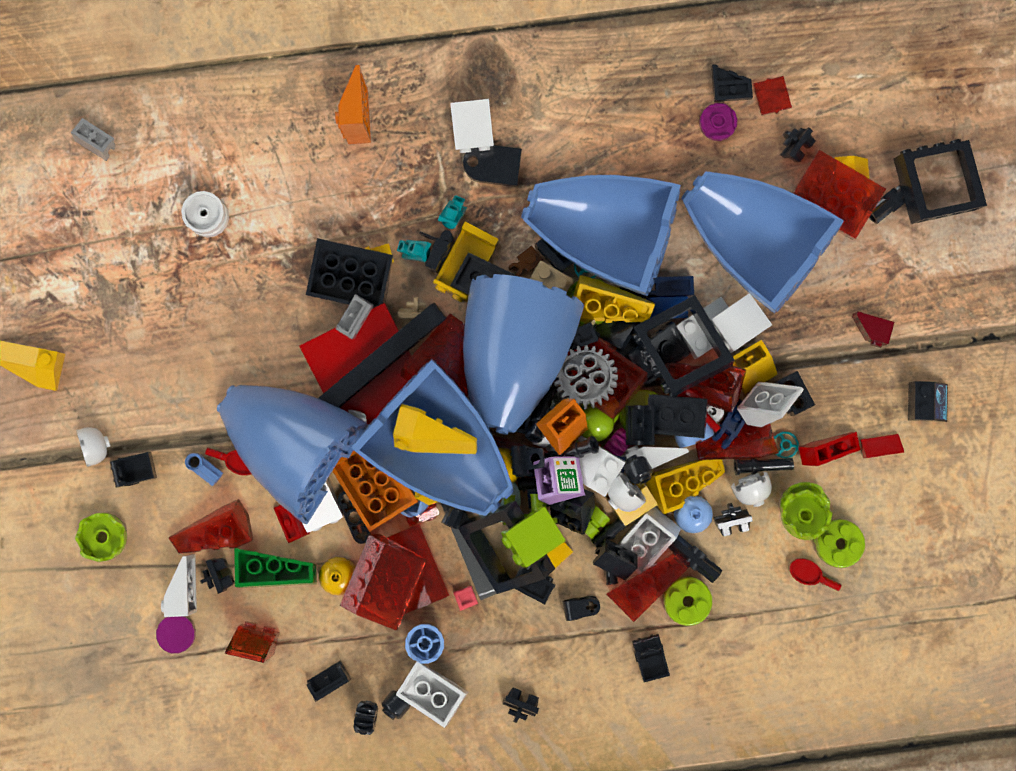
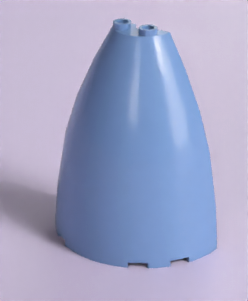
M706 171L702 177L698 176L693 182L695 187L690 191L687 190L681 198L694 226L721 266L749 294L774 314L783 307L785 302L790 299L815 266L819 256L823 255L844 222L820 206L785 189L758 180Z
M586 175L535 184L534 189L530 190L527 199L530 204L527 208L523 209L521 218L545 242L577 266L613 284L648 296L654 285L653 278H657L669 242L671 234L670 225L674 223L677 211L676 201L679 200L681 185L648 178L620 175Z
M494 274L493 278L487 275L477 276L476 280L472 279L465 316L463 341L464 372L469 400L481 415L488 429L497 428L496 432L501 434L515 433L546 395L563 366L578 328L584 304L577 297L572 296L570 298L566 295L567 292L560 288L552 287L549 289L543 285V282L518 276Z
M433 359L427 362L418 371V374L414 375L383 408L378 417L369 424L362 433V436L360 435L351 446L365 460L405 487L434 501L461 510L486 516L490 511L494 513L498 509L501 498L507 499L514 491L502 455L481 415L457 384ZM401 404L419 408L426 412V416L434 420L437 418L443 420L442 424L451 429L456 427L476 437L477 453H420L394 447L393 433Z
M230 386L226 392V397L217 406V411L220 413L228 436L239 457L254 478L280 505L299 521L308 524L328 492L322 488L339 459L341 457H350L353 452L351 446L360 435L362 436V433L369 424L343 409L300 392L267 386Z

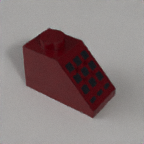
M859 311L853 313L852 318L865 341L871 342V346L879 348L889 344L895 322Z

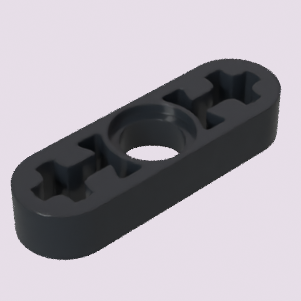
M344 491L338 496V504L347 525L357 543H367L371 538V531L369 532L364 524L360 528L362 532L366 531L367 535L365 540L362 538L358 539L359 530L358 528L354 530L353 526L360 525L363 521L361 517L357 523H352L349 520L350 513L357 511L356 509H351L346 513L345 509L349 507L347 503H342L343 495L346 494Z

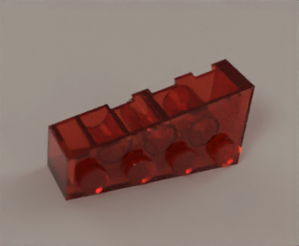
M676 550L610 589L606 595L635 622L691 564Z

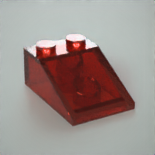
M245 621V624L242 623L237 627L226 648L225 654L265 663L275 654L280 632L275 631L274 627L264 626V628L256 627V623Z

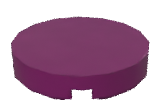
M714 103L703 110L699 126L701 132L707 138L713 141H722L728 139L734 133L738 119L735 111L728 107V105Z
M186 616L166 617L159 623L156 630V639L159 646L171 654L186 651L196 638L195 626Z

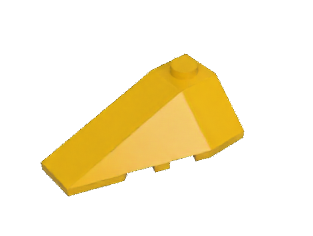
M582 275L579 276L574 291V296L584 304L580 321L584 323L594 319L595 321H606V323H612V321L644 322L651 317L655 303L600 280Z
M0 341V366L36 387L57 391L65 358L64 353Z
M401 404L393 433L394 447L420 453H477L476 437L456 427L451 429L442 424L443 420L439 418L434 420L426 416V412L419 408Z
M721 454L652 473V478L646 484L661 512L666 514L682 508L687 497H696L703 488L709 486L723 475L725 469Z

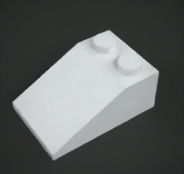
M720 297L703 309L711 320L729 307L723 298ZM693 315L676 326L694 359H697L713 348Z
M757 382L738 406L737 410L747 425L763 427L783 418L804 389L797 386Z
M580 436L577 440L581 442L587 439ZM599 446L598 453H589L584 455L583 458H579L583 484L605 497L626 462Z
M636 445L628 448L625 451L626 454L622 456L626 457V460L633 455L638 457L644 456L653 469L689 451L687 448H638Z
M654 507L638 518L618 545L638 555V568L635 571L643 576L675 541L681 527Z
M196 554L182 556L164 595V600L161 601V611L164 612V617L189 616L197 612Z
M416 662L396 693V696L445 728L468 694V691L429 667Z

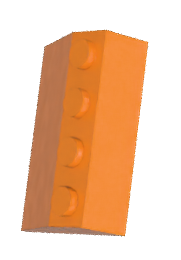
M355 65L338 104V112H335L336 124H338V128L341 134H343V139H346L348 144L371 143L368 87L360 65Z
M354 450L349 458L341 457L333 469L334 475L369 532L418 502L411 489L377 469Z

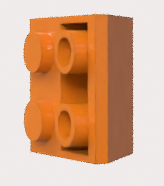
M563 399L536 423L558 455H561L588 430L586 414L575 399Z

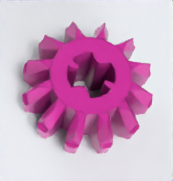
M619 428L604 445L603 449L613 455L622 456L630 446L626 445V430Z

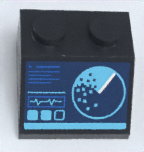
M927 381L909 382L908 421L947 422L948 384Z

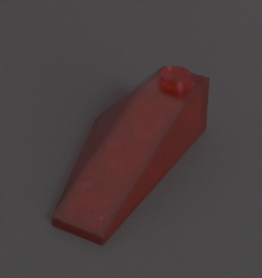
M237 499L171 535L169 540L180 554L200 552L204 549L237 548L251 542L253 535L249 514L241 501Z

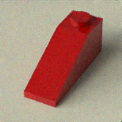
M850 432L813 441L798 448L802 465L820 466L859 451L860 445L857 432Z

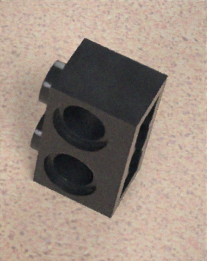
M798 371L773 382L774 384L784 385L785 381H789L792 386L804 389L798 397L801 401V406L796 408L792 405L786 412L790 416H795L815 406Z

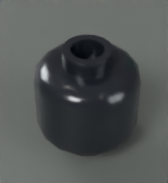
M633 455L626 460L624 472L631 483L638 484L639 486L652 478L653 469L646 457Z
M394 690L382 702V712L392 720L395 718L401 719L411 707L410 704L396 696L397 691Z

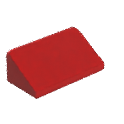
M899 434L860 440L863 458L904 453Z
M282 505L274 507L288 543L310 534V532L307 533L303 523Z

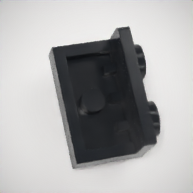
M520 567L515 577L532 572V567ZM547 576L543 580L515 589L545 605L556 584L553 583L554 579Z

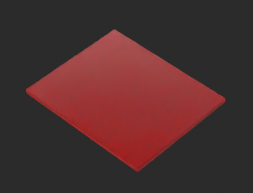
M383 303L370 311L354 339L339 332L335 327L299 345L322 392L325 393L399 330L386 304ZM410 351L395 361L342 405L340 409L348 413V410L360 411L366 415L367 424H370L414 375L418 374L419 369Z

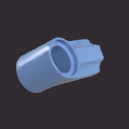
M199 453L189 454L185 459L186 467L211 486H214L223 475L222 471ZM194 456L200 460V464L197 467L191 465V459Z

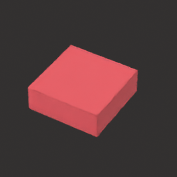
M472 585L453 592L460 611L478 604Z

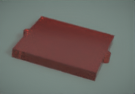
M784 76L773 79L767 78L765 81L753 83L761 116L771 113L777 114L779 111L792 108Z

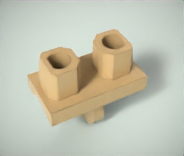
M414 297V302H407L406 308L399 309L398 318H400L402 328L424 310L418 308L426 309V303H419V297Z

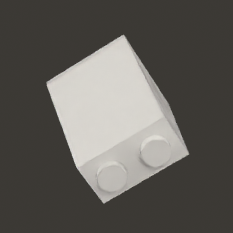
M489 99L450 103L455 149H460V153L471 152V148L477 147L479 151L490 150V146H494Z
M747 294L711 319L712 324L730 353L772 325L751 294Z
M329 477L322 487L328 491L309 523H303L307 533L318 531L324 525L336 523L343 518V513Z

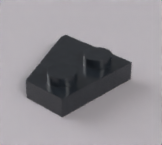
M712 64L714 102L752 100V80L750 78L739 76L733 71H726L719 68L718 65Z

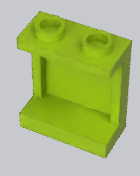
M543 506L533 510L534 513L507 531L501 532L503 537L501 539L502 543L507 549H511L514 554L512 558L518 566L521 565V567L527 568L566 541L549 512Z

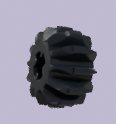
M361 701L357 705L353 726L355 733L371 735L374 732L378 716L377 703Z

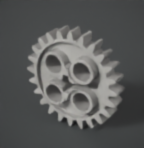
M585 345L582 351L579 346H577V352L570 349V355L566 356L563 366L555 378L557 381L554 382L555 387H559L557 393H563L562 399H575L578 405L580 403L583 404L584 409L587 408V404H591L592 408H594V402L602 405V398L608 401L607 393L614 394V390L611 387H617V383L614 380H618V375L614 374L617 372V367H612L614 360L608 361L609 354L602 356L603 350L601 349L597 353L595 346H593L591 351L588 350L587 345ZM588 361L595 363L593 367H586L584 364ZM571 370H575L577 372V375L572 377L569 376L567 373ZM582 375H586L587 377L589 376V379L586 380L585 377L582 378ZM601 377L604 379V382L597 384L594 380ZM582 386L587 388V391L579 393L577 388Z

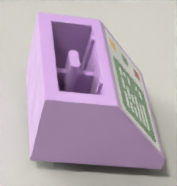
M575 456L549 457L545 459V466L543 468L534 469L538 500L550 505L585 495L579 458ZM539 461L533 462L534 465L539 463Z

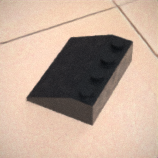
M317 238L306 295L349 305L356 294L373 304V308L386 302L393 255Z

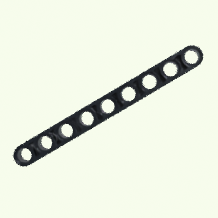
M432 303L318 399L340 408L443 323L447 317L436 303Z

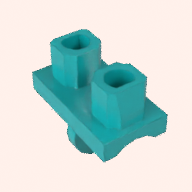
M455 195L452 201L450 200L438 218V221L442 222L444 227L448 229L456 228L467 207L463 206L465 199Z
M400 240L397 251L403 253L401 257L403 259L426 262L430 255L429 248L431 243Z

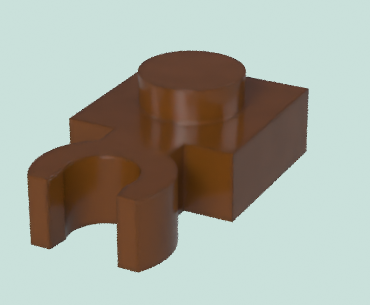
M531 245L517 256L519 262L510 264L508 269L518 268L519 271L515 275L520 277L522 270L526 269L529 273L543 259Z

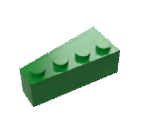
M234 548L236 588L317 584L316 564Z

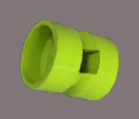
M596 505L585 532L591 539L598 534L599 527H604L610 521V518Z

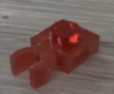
M437 504L429 505L424 512L417 516H406L409 527L417 524L419 521L424 522L435 519L440 514Z

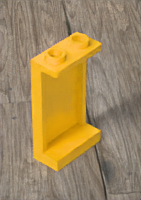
M464 222L461 233L439 274L433 280V284L436 285L435 289L444 294L446 291L453 294L452 298L461 303L463 300L467 302L469 295L450 286L468 252L489 262L499 243V239Z

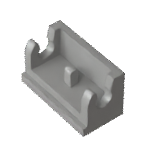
M83 118L71 131L75 142L105 161L109 158V150L115 149V139Z
M355 294L340 322L337 324L336 330L354 339L374 305Z

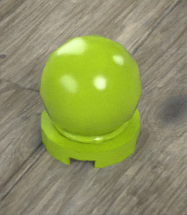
M608 395V401L602 398V405L594 402V408H592L591 404H587V408L584 409L582 404V410L586 414L588 430L581 436L586 439L594 436L597 442L605 440L611 434L614 423L620 415L618 410L619 404L614 398Z

